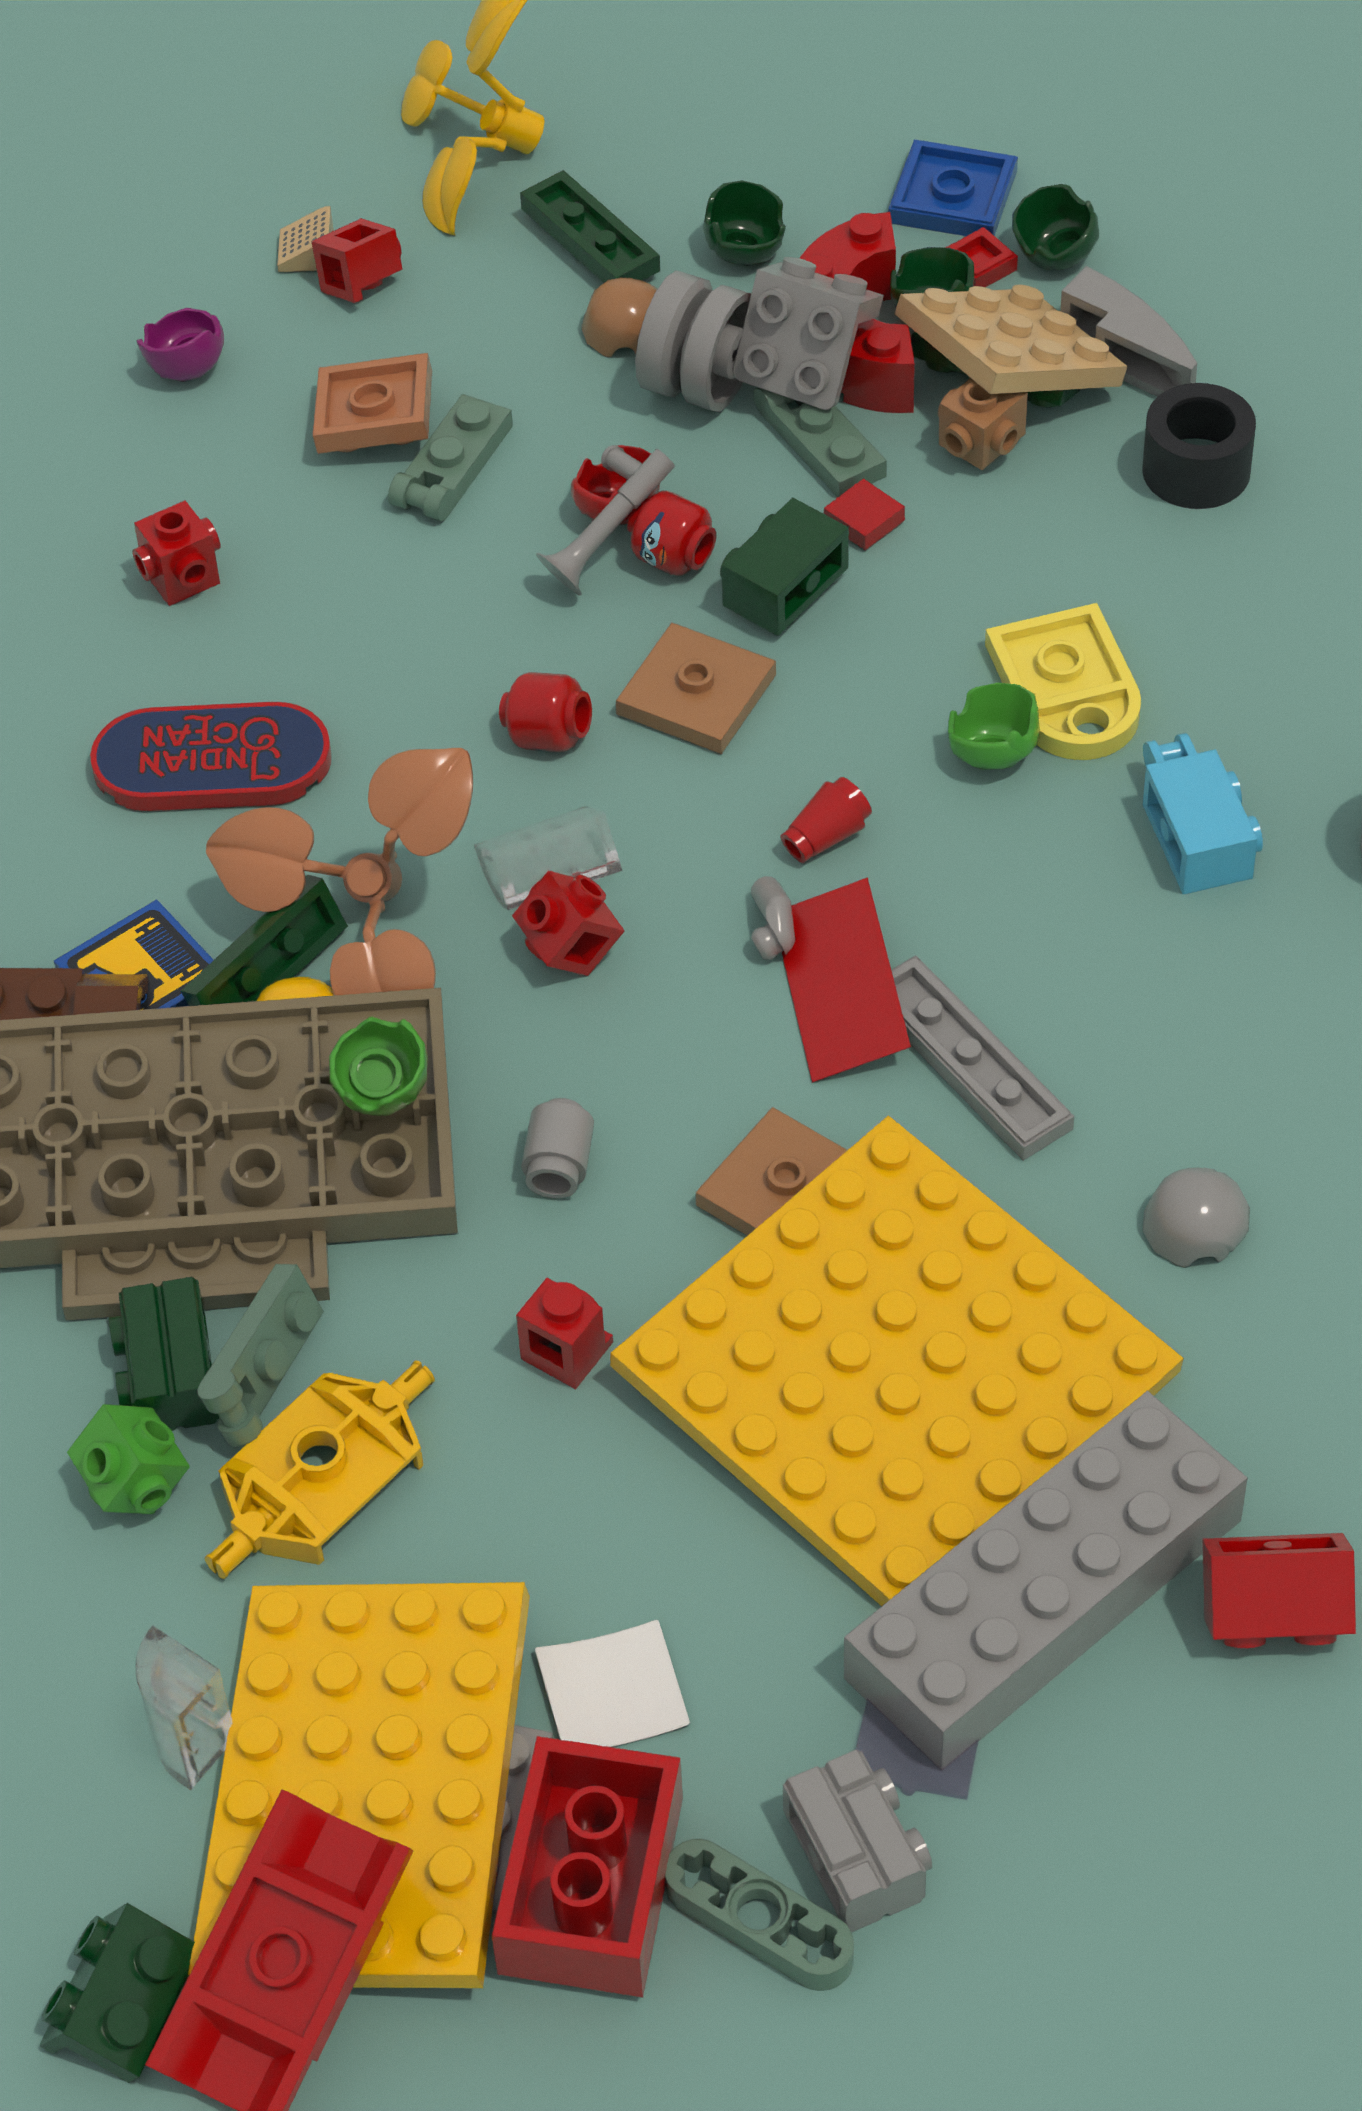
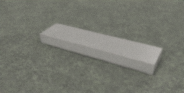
M916 955L892 969L911 1046L1023 1161L1073 1130L1074 1115Z

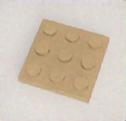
M1014 285L1009 290H991L985 287L973 286L969 288V291L960 292L928 288L925 290V293L900 294L895 315L989 394L1120 387L1128 367L1109 352V346L1105 342L1090 337L1076 325L1075 318L1055 309L1044 300V294L1041 291L1027 285Z

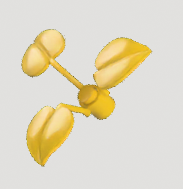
M482 0L467 32L465 44L466 48L471 51L466 61L469 71L478 75L502 98L501 100L492 99L485 106L443 86L442 83L452 64V52L449 45L440 40L430 41L423 48L415 67V75L409 81L401 106L402 120L413 127L419 126L429 116L437 94L481 114L480 128L486 131L487 137L459 136L455 140L453 148H443L437 155L424 185L422 202L425 214L436 228L449 235L455 236L456 214L475 166L477 157L476 147L493 148L503 152L507 146L523 154H529L535 149L543 133V115L524 107L525 100L514 96L487 70L504 37L527 0Z

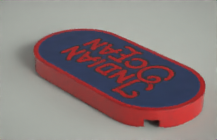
M287 702L211 704L137 709L125 713L108 723L97 735L90 754L94 779L99 789L103 793L106 791L107 794L114 796L115 803L128 809L139 811L267 806L288 803L307 794L306 787L312 785L316 780L319 784L327 775L332 759L330 739L323 722L308 709Z

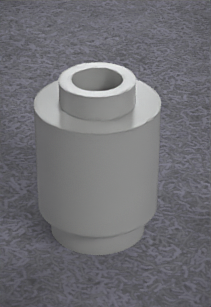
M555 1098L537 1105L531 1112L521 1168L526 1176L527 1187L543 1197H569L576 1192L577 1185L582 1183L586 1177L594 1119L577 1102L566 1098Z

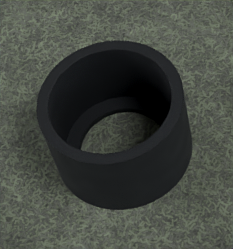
M1208 383L1183 384L1160 394L1150 405L1146 417L1142 473L1150 490L1170 504L1189 509L1214 508L1236 499L1247 487L1251 474L1256 418L1249 403L1239 394L1228 388ZM1197 438L1217 443L1212 445H1193L1181 440Z

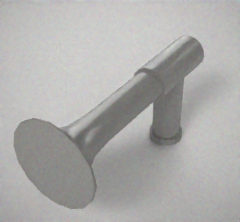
M617 445L606 448L601 457L603 467L609 471L616 472L627 479V481L617 491L618 494L569 546L552 555L545 556L536 553L541 563L574 593L582 595L579 589V577L591 555L629 513L639 507L675 467L674 463L659 449H655L642 464L626 454Z

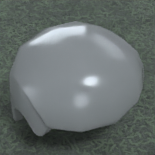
M1186 1168L1175 1171L1165 1177L1157 1187L1144 1210L1143 1233L1153 1250L1175 1265L1188 1267L1192 1262L1203 1257H1215L1217 1262H1220L1240 1244L1249 1232L1250 1207L1238 1184L1225 1173L1217 1172L1215 1169Z

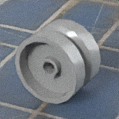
M677 270L668 275L651 300L638 337L635 365L636 378L640 387L669 397H676L682 392L687 403L711 411L720 412L727 407L743 383L734 376L733 367L740 339L742 338L751 293L725 285H720L713 290L709 280Z

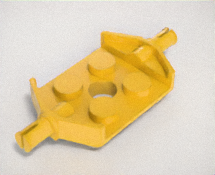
M415 1360L391 1385L385 1380L373 1383L334 1373H323L261 1430L256 1439L246 1444L218 1470L222 1489L233 1520L230 1522L233 1533L210 1554L204 1557L208 1567L215 1574L218 1572L220 1578L226 1579L228 1574L251 1552L257 1553L258 1551L265 1555L320 1565L324 1561L322 1545L412 1460L414 1467L418 1470L424 1466L421 1447L407 1410L409 1409V1404L429 1385L435 1382V1378L428 1367L424 1365L422 1368V1363ZM314 1446H329L337 1451L335 1457L323 1465H308L301 1460L302 1455Z

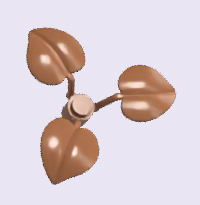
M463 748L414 749L393 755L377 768L369 784L368 804L374 819L380 824L391 828L384 837L382 854L362 853L353 857L346 866L309 860L307 858L314 844V832L310 824L292 811L271 807L246 811L227 820L207 841L206 854L228 893L237 902L255 911H278L298 900L305 888L306 878L304 871L341 877L347 892L354 899L369 903L370 909L362 932L364 942L345 944L337 949L333 955L330 967V982L334 995L434 988L436 981L435 963L431 951L426 944L412 933L398 929L387 930L375 937V929L380 913L385 911L384 902L392 899L398 893L402 884V873L399 865L395 862L397 858L395 851L396 840L400 837L403 845L417 856H430L450 846L463 829L473 794V771L470 755Z

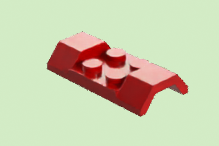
M281 1789L145 2065L237 2111H288L312 2060L318 2061L384 1924L381 1918L413 1854V1850L403 1844L378 1837L339 1819L300 1797Z

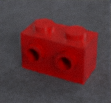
M1343 1533L1202 1539L1204 1621L1213 1640L1223 1639V1643L1226 1646L1234 1648H1255L1264 1645L1266 1638L1294 1637V1641L1300 1644L1326 1645L1334 1643L1337 1640V1635L1356 1634L1354 1549Z

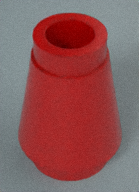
M839 777L833 783L826 781L789 825L788 829L780 835V838L787 851L797 861L805 863L811 857L820 854L864 829V820L872 814V809L861 790L847 778Z

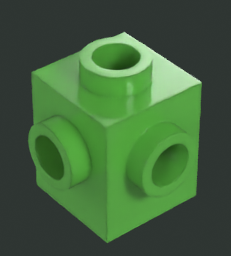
M103 1404L67 1451L87 1484L91 1498L101 1507L103 1512L154 1514L158 1508L169 1500L173 1488L190 1468L175 1444V1437L170 1428L160 1420L154 1409L149 1407Z

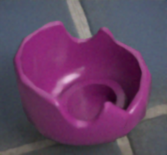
M184 308L166 314L155 324L146 323L144 326V342L142 339H138L136 342L148 366L160 377L185 382L202 377L217 363L224 345V331L217 316L205 310Z

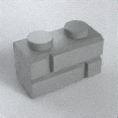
M857 1749L828 1761L822 1768L816 1766L792 1776L783 1784V1811L838 1918L849 1927L851 1933L881 1920L886 1914L891 1916L920 1903L925 1898L926 1871L932 1869L931 1856L920 1832L915 1827L904 1831L894 1810L900 1808V1802L889 1774L884 1768L872 1771L863 1752Z

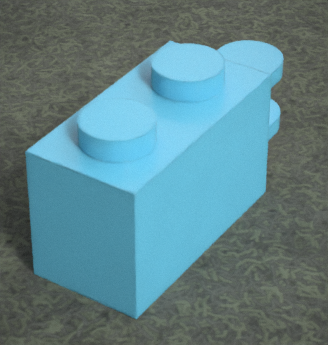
M1187 733L1176 735L1174 742L1158 745L1155 740L1144 742L1143 757L1146 772L1143 807L1182 894L1253 879L1256 852L1262 851L1263 838L1256 817L1253 815L1247 817L1241 804L1242 794L1236 774L1233 771L1226 772L1216 749L1197 753Z

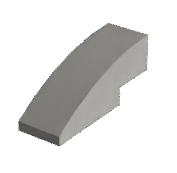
M1085 266L1062 290L1060 311L1075 318L1076 325L1090 337L1105 342L1109 346V352L1128 366L1123 381L1157 397L1173 387L1196 383L1197 362L1184 341L1165 319L1141 298L1116 281L1088 266Z

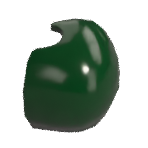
M740 180L720 185L711 193L708 199L703 223L705 238L710 249L715 251L718 257L729 263L749 266L769 261L781 247L786 229L782 219V200L763 185Z
M1066 184L1040 187L1025 196L1012 213V230L1021 251L1030 262L1047 270L1055 269L1059 271L1073 267L1088 257L1099 239L1098 216L1094 213L1091 202L1089 200L1083 201Z
M926 247L906 252L901 257L897 274L896 270H892L890 274V297L893 304L897 307L900 294L925 293V290L928 288H938L948 292L969 291V288L973 287L974 262L966 253L945 247Z

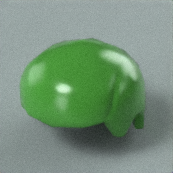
M998 682L975 687L968 691L962 712L957 715V712L952 710L949 715L948 739L952 752L960 760L981 770L1006 769L1014 766L1034 750L1039 739L1040 725L1036 697L1034 693L1021 685Z
M373 1016L368 1017L356 1028L350 1029L341 1035L330 1053L329 1075L331 1086L344 1104L354 1111L373 1116L391 1115L413 1104L427 1081L428 1055L425 1043L411 1023L405 1019H401L400 1022H391Z

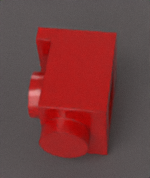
M363 218L311 241L321 292L352 303L363 299L362 290L376 288L383 283L384 278L403 270L401 263L402 249L396 236V230Z
M547 1277L516 1314L521 1360L575 1390L613 1343V1335L604 1330L602 1307L598 1305L592 1296L572 1283H557ZM553 1342L561 1346L562 1354L547 1347L549 1343Z

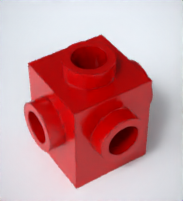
M186 500L134 522L138 547L132 550L135 564L141 576L146 581H151L168 606L220 584L215 551L221 548L218 534L211 521L207 517L199 519Z
M548 870L542 879L531 888L529 895L512 915L526 935L525 944L527 948L537 958L544 961L546 966L589 976L625 932L605 904L606 894L602 888L592 879L580 874L572 877Z

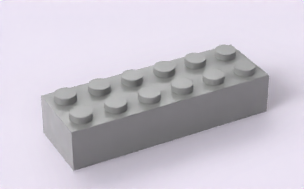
M1147 1390L844 1637V1679L940 1772H943L1203 1553V1538H1221L1241 1522L1248 1477Z

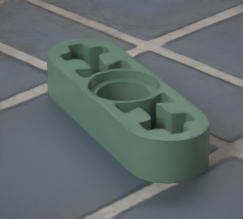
M687 1840L678 1844L669 1853L665 1873L666 1892L669 1900L677 1909L808 1989L816 1991L830 1990L841 1985L849 1977L854 1963V1941L849 1927L841 1919L709 1840ZM703 1866L710 1868L713 1886L704 1881H698L692 1888L686 1886L685 1869L692 1873H698ZM719 1890L727 1894L725 1906L723 1909L719 1908ZM765 1899L772 1902L778 1908L780 1916L769 1928L755 1930L748 1928L739 1920L737 1915L740 1908L750 1900ZM793 1920H798V1938L790 1934ZM787 1939L786 1945L784 1947L780 1946ZM825 1940L833 1943L834 1960L822 1956L816 1963L808 1961V1951L805 1943L816 1948L820 1947Z

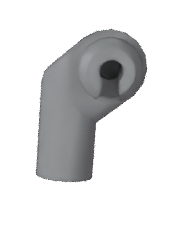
M764 876L754 882L751 888V895L768 924L755 929L752 932L751 939L762 958L772 960L782 951L787 954L792 949L795 943L791 900L775 878Z

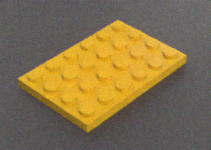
M525 1582L252 1586L194 1935L195 1943L192 1948L188 1975H190L281 1789L339 1819L378 1837L403 1844L413 1850V1854L381 1918L384 1924L353 1988H483L530 1600Z

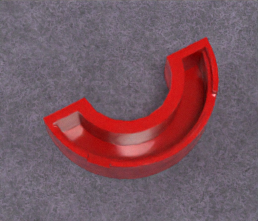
M890 212L876 214L860 213L853 216L851 220L830 229L818 237L807 247L799 259L814 263L817 266L815 273L833 279L835 274H846L861 278L868 283L866 290L884 295L883 301L891 300L890 274L892 270H896V246ZM876 319L858 324L841 393L844 394L845 403L884 413H914L915 363L908 325L889 324Z

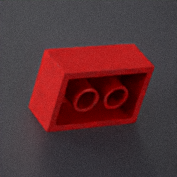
M537 1736L492 1932L497 1975L643 1998L666 1886L665 1873L669 1853L674 1846L683 1801L680 1757Z

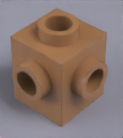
M972 378L968 379L959 388L950 390L943 397L939 405V445L947 449L953 456L962 458L975 467L984 470L1000 455L1008 454L1015 447L1018 440L1026 434L1028 392L989 394Z

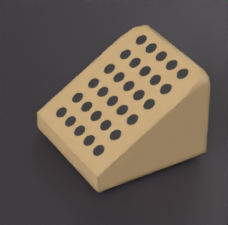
M331 206L322 207L280 229L278 272L317 271L311 241L334 231Z

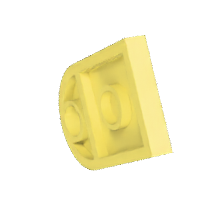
M1097 603L986 629L985 646L1002 683L1021 685L1035 694L1040 725L1038 747L1048 753L1066 759L1091 760L1115 753L1133 738L1140 720V691ZM1085 723H1094L1100 725L1105 730L1096 734H1087L1079 731L1076 727Z

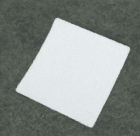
M658 1620L596 1638L535 1648L560 1740L613 1747L647 1739L690 1724Z

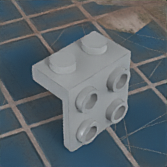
M784 257L783 262L757 269L743 326L742 338L740 339L733 367L734 376L741 382L820 409H830L839 402L858 324L879 316L884 295L866 290L868 283L861 278L846 274H835L833 279L815 273L817 266L812 262L794 257Z

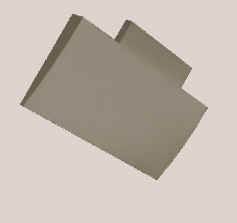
M441 988L0 1020V1268L62 1264V1308L66 1320L121 1315L119 1292H121L122 1288L150 1283L160 1286L162 1281L186 1277L198 1279L205 1310L247 1307L253 1301L275 1264H297L318 1301L330 1300L327 1243L458 1233ZM372 1016L391 1022H400L401 1019H405L411 1023L425 1043L428 1055L427 1081L413 1104L388 1116L366 1115L350 1109L344 1104L330 1083L329 1055L339 1038Z

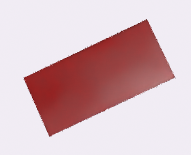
M868 877L791 905L795 943L787 954L782 951V956L812 1083L910 1048L911 1045Z

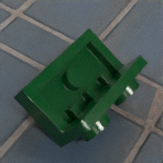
M129 1903L124 1904L104 1918L95 1916L83 1931L75 1947L74 1955L82 1960L71 1982L69 1983L64 1980L60 1983L43 2011L42 2021L49 2024L41 2040L40 2047L52 2054L67 2047L128 2083L138 2079L188 1977L191 1953L195 1942Z

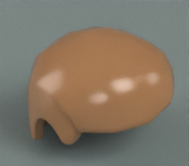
M616 278L607 280L595 289L591 295L581 328L586 343L606 357H612L616 350L623 347L631 348L636 354L643 320L657 288L642 280Z

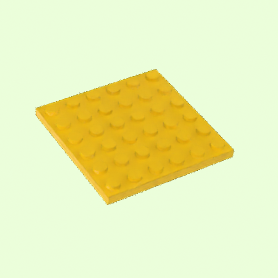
M888 1115L610 1353V1366L879 1605L883 1606L1147 1390L1155 1396L1181 1371L1184 1358Z

